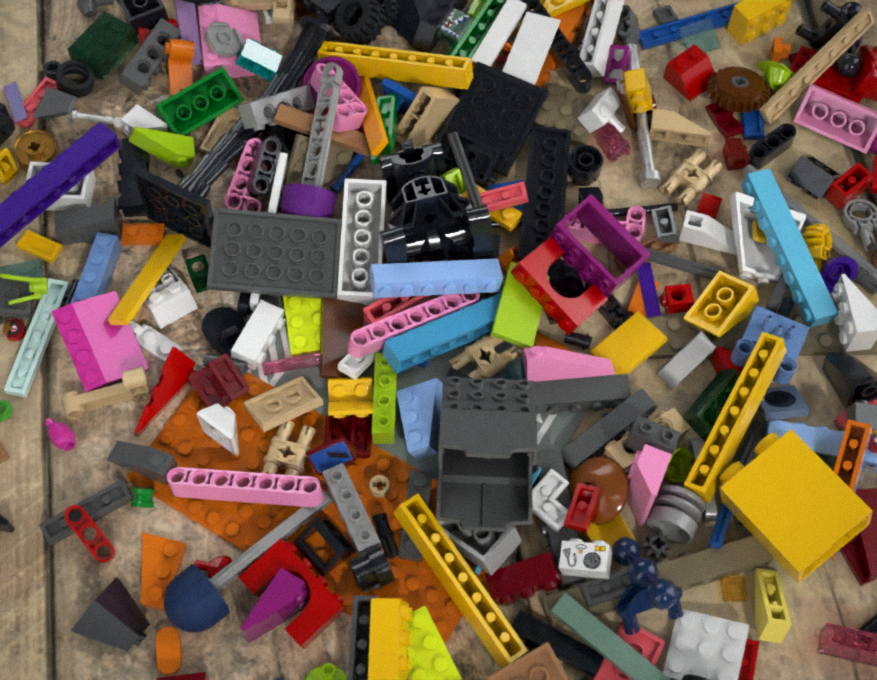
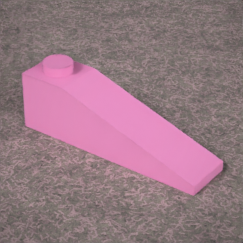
M540 346L524 348L521 356L525 376L528 381L538 382L615 375L611 360Z

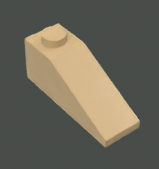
M653 108L649 127L651 140L707 148L711 136L710 132L674 111Z

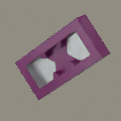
M610 46L603 79L605 84L616 85V79H619V70L627 71L631 52L630 46Z

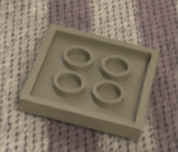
M547 82L544 89L549 91V95L534 125L571 130L570 144L576 146L586 145L590 133L577 118L595 96L586 93L581 94L576 90Z

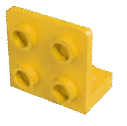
M372 376L358 377L356 380L351 377L328 378V415H333L334 418H344L346 415L367 417L369 414H373Z
M620 514L612 521L602 525L590 523L588 532L577 530L584 542L604 541L610 545L611 549L614 542L621 537H629L636 541ZM613 557L611 558V564L615 562Z

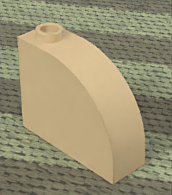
M422 86L396 128L395 139L400 144L403 141L412 140L413 147L425 143L445 124L454 106L460 99L446 88Z

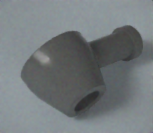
M113 0L77 1L79 11L86 18L94 17L97 7L114 5Z

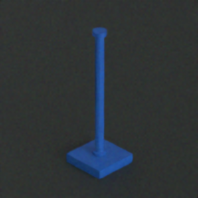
M385 78L381 83L383 95L396 94L398 97L397 112L399 111L405 115L417 94ZM357 153L335 184H331L329 188L334 193H341L345 179L351 176L365 155Z

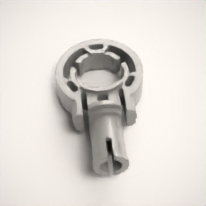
M864 199L849 201L842 212L843 223L852 230L853 235L857 234L858 237H861L865 251H869V248L870 251L877 248V242L874 234L877 232V207ZM862 211L866 213L868 211L867 216L869 217H854L852 212Z

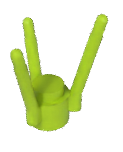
M0 273V277L3 279L29 282V291L34 292V295L9 301V305L42 299V294H48V278L46 277L32 278Z

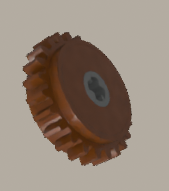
M744 67L718 69V73L713 72V75H710L706 88L707 94H710L709 98L713 99V102L718 104L719 107L738 113L759 110V107L764 106L768 101L770 86L767 85L766 80H763V76Z

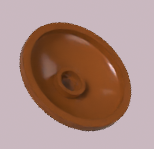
M603 457L588 459L575 468L568 480L571 501L578 483L591 484V486L601 489L597 519L591 520V523L602 525L612 521L620 514L626 504L629 493L627 476L624 470L610 459Z

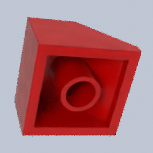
M693 44L667 63L663 78L691 102L707 90L709 77L715 71L709 56Z

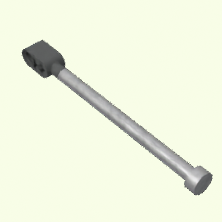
M623 5L617 32L624 40L625 46H630L631 48L628 62V71L640 69L636 43L639 41L641 34L638 17L630 6ZM647 112L635 113L643 172L640 174V183L644 189H653L661 184L659 171L655 170Z

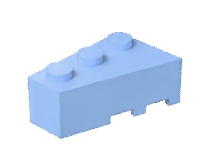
M438 378L396 391L408 453L417 460L438 454L443 383Z

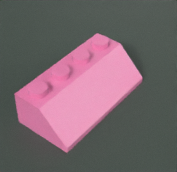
M814 84L810 85L793 121L867 154L877 134V111Z
M646 444L642 452L637 450L627 477L629 485L627 503L640 527H643L672 456L670 453Z

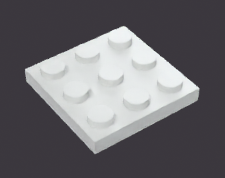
M682 609L683 617L679 618L677 613L663 673L671 680H682L683 676L688 674L701 676L709 680H738L749 625Z

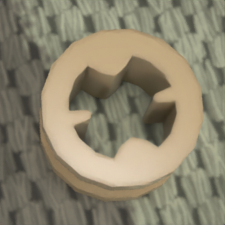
M376 475L370 480V492L374 497L382 498L388 495L390 483L387 477ZM378 482H382V486H386L382 487L383 490L378 491L377 487H373L374 485L377 486Z

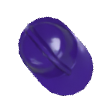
M845 256L826 260L822 265L820 275L829 294L832 293L835 284L842 274H845L853 281L858 272V265L855 260Z

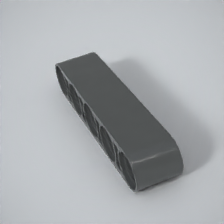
M643 389L638 390L561 450L563 462L573 472L582 462L602 454L608 443L613 440L616 442L620 440L630 430L637 416L648 418L655 412L658 405Z

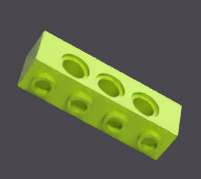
M375 353L372 441L373 444H395L398 373L396 374L383 357V353Z

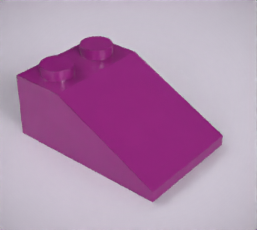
M280 568L240 628L245 640L251 643L294 617L299 609L302 611L309 601L305 582Z

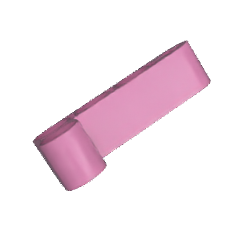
M323 63L316 65L310 79V84L317 93L322 84L320 82L322 71L326 65ZM333 69L329 74L330 77L334 76L335 71ZM342 80L341 85H339L340 93L333 130L337 132L360 128L367 113V107ZM332 88L327 90L326 97L332 93Z
M258 138L250 139L245 145L224 200L227 209L251 211L253 208H259L257 212H265L260 201L252 198L248 193L247 185L244 189H238L240 185L248 183L250 171L245 170L253 164L257 146L261 142ZM239 202L237 207L231 208L234 203Z
M633 206L627 212L626 221H618L641 243L646 212L640 206ZM579 219L567 228L578 241L603 245Z

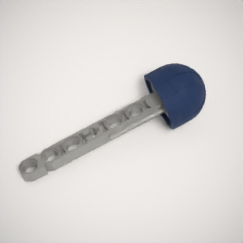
M326 490L322 491L324 499L319 506L300 508L210 580L194 564L187 567L169 583L164 594V610L170 622L183 631L193 633L205 631L217 624L230 613L227 604L219 592L247 570L280 538L284 541L332 502V497Z

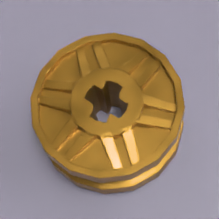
M39 129L29 130L21 134L13 146L14 155L21 169L27 173L30 162L50 163L60 154L53 136L47 131Z

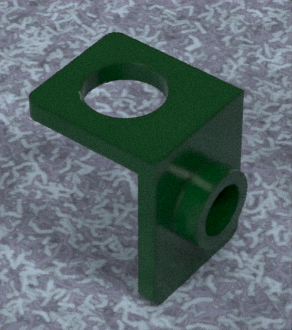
M202 254L185 261L196 293L207 290L209 265L206 256ZM195 262H202L204 267L201 271L196 272L192 270V265Z

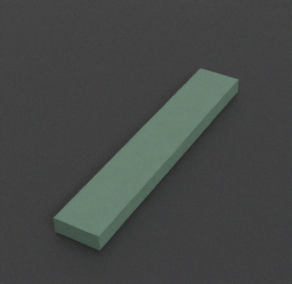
M566 592L550 610L552 615L629 679L671 680Z

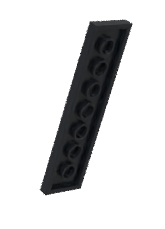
M535 125L531 129L525 183L529 202L523 203L517 262L523 260L545 242L556 224L564 218L571 130ZM560 258L552 265V267H559Z

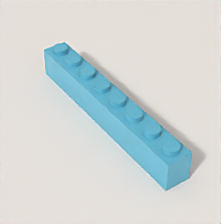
M770 168L747 174L741 184L742 191L745 195L754 197L753 206H750V208L755 213L759 228L763 230L767 245L772 249L775 262L780 267L784 281L792 292L793 301L797 303L800 309L802 320L810 328L831 322L839 312Z

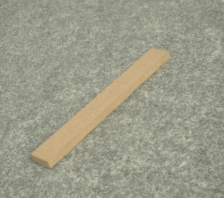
M864 6L759 109L765 124L771 125L875 23L869 7Z

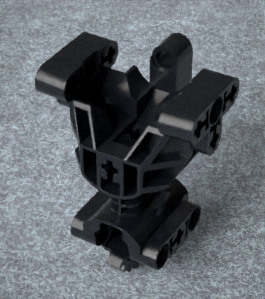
M412 140L401 142L402 151L379 156L383 180L386 181L387 199L389 205L392 204L393 209L388 222L389 229L379 232L387 264L410 263L409 258L417 256L419 262H422L427 255L429 262L450 261L447 250L459 254V246L468 243L473 259L494 254L491 218L487 205L472 208L468 199L458 194V188L455 184L439 177L446 173L444 154L440 141L421 147H413Z

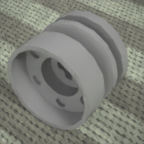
M675 485L662 486L655 502L657 506L653 507L647 520L648 527L654 533L659 531V535H668L667 540L680 544L691 543L698 527L696 523L700 522L706 508L705 501L694 492Z

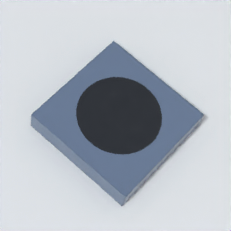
M794 385L768 388L758 407L765 421L809 416V407Z

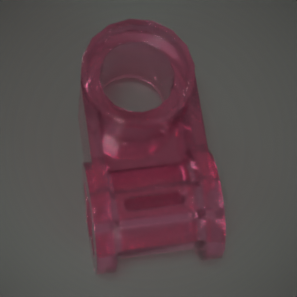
M606 123L599 128L596 142L610 162L614 163L617 161V158L631 153L629 143L613 124Z

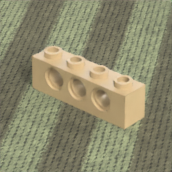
M675 408L667 412L665 410L661 411L652 420L679 431L678 442L686 436L691 428ZM629 431L621 437V440L617 442L613 440L608 443L604 448L605 452L602 456L616 462L624 470L625 474L630 471L637 451L625 447Z

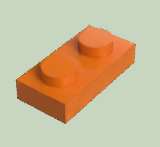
M123 223L122 245H159L165 237V224Z

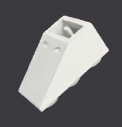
M170 266L167 267L143 303L160 329L198 309L189 288Z
M842 274L830 294L839 312L834 321L839 326L840 343L844 345L845 351L869 350L877 340V309L845 274Z

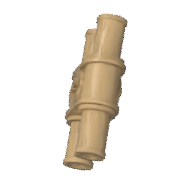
M696 149L688 159L681 161V164L675 171H671L669 179L660 186L659 190L662 194L667 191L665 196L668 197L680 186L684 191L676 198V203L680 205L683 202L681 207L685 208L694 197H699L702 191L712 184L713 177L722 170V165L720 162L717 163V160H712L704 170L701 169L698 165L706 159V154L703 151L701 152L700 149Z
M483 335L480 340L469 347L465 346L464 352L448 360V362L456 370L472 362L476 365V369L467 374V376L489 379V377L500 370H505L506 365L521 357L522 353L520 349L517 350L518 347L515 344L500 354L496 353L494 347L504 342V340L491 335ZM481 353L485 357L489 356V362L485 359L481 361Z
M288 421L287 424L286 422L281 424L276 436L270 440V448L263 459L265 465L262 473L276 474L277 469L282 468L286 470L285 475H301L305 470L306 452L311 450L309 446L316 430L312 427H309V430H307L308 426L303 425L298 441L293 443L288 441L295 424L291 421Z

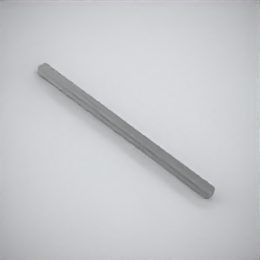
M748 164L742 173L747 176V174L757 172L758 170L751 164ZM780 189L788 208L806 215L803 223L805 226L808 227L817 223L822 224ZM830 230V233H832L833 249L840 255L855 260L860 268L866 269L869 275L877 281V268Z

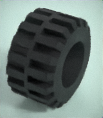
M375 0L340 1L341 4L336 8L337 12L334 14L335 21H333L334 26H336L335 30L339 35L356 45H369L371 41L377 39L378 35H381V30L385 27L384 21H386V16H384L385 10L381 4Z

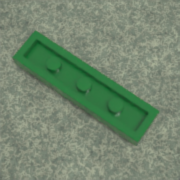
M396 94L380 96L376 100L388 144L377 157L371 154L373 164L380 163L379 156L394 153L398 106Z

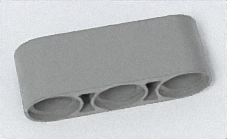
M700 331L661 367L656 374L670 389H673L716 346Z

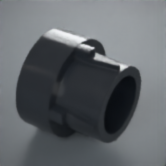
M579 145L571 150L568 158V171L572 182L576 186H589L594 181H597V177L600 176L603 156L597 148L591 145Z
M380 545L359 553L360 556L349 560L352 574L363 593L371 589L377 590L395 582L391 567Z

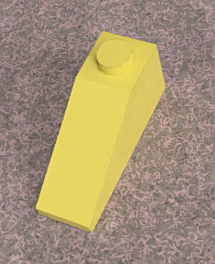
M756 568L755 626L758 639L782 643L792 624L778 571Z

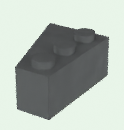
M115 197L108 198V202L102 204L93 202L91 207L84 209L78 206L56 212L55 234L59 243L65 245H72L74 243L90 244L94 242L97 232L116 235L121 240L123 219Z

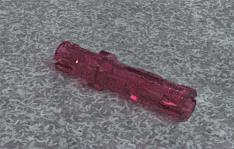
M320 351L308 354L303 352L302 355L262 362L264 376L305 368L306 370L310 369V366L320 365Z

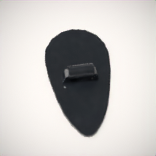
M219 307L212 309L204 316L201 329L204 337L221 356L227 353L231 357V349L246 324L236 310Z

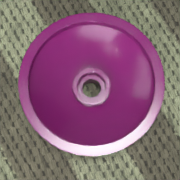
M325 57L316 61L307 70L303 86H310L315 108L318 93L311 86L310 79L316 65L319 63L328 64L333 62L340 66L343 70L342 80L359 98L361 92L360 75L349 61L341 57Z

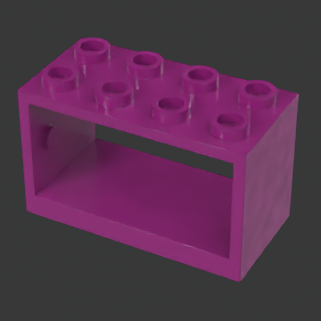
M592 194L559 221L548 237H552L565 251L562 255L565 263L573 267L578 272L579 277L590 286L595 284L607 298L631 278L651 255ZM577 219L627 268L617 280L567 230Z

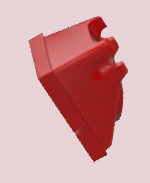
M861 45L858 50V57L861 60L862 66L860 72L855 76L852 94L856 96L863 94V98L877 101V46Z

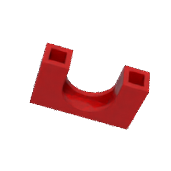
M550 237L521 260L511 273L569 336L597 311L608 298L595 284L576 298H566L554 291L548 281V268L565 251Z
M280 538L238 578L258 598L265 592L280 568L307 581L310 588L309 603L305 610L285 628L296 643L305 649L346 610L342 606L345 601L336 591L331 594L326 588L329 583L320 574L316 577L310 571L313 566L305 557L301 560L295 554L298 549L290 541L285 543Z

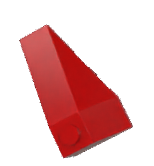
M173 346L160 372L159 382L153 388L150 402L145 406L135 429L134 436L139 437L182 392L188 383L187 378L197 372V370H194L196 362Z

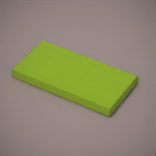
M511 261L507 268L490 335L522 348H531L534 345L542 306L515 279L511 271L517 263Z

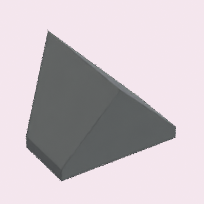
M47 87L33 118L48 120L69 115L77 98Z

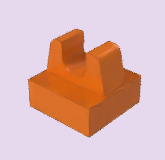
M782 37L774 38L770 50V61L779 63V60H788L789 53H791V45L783 43Z

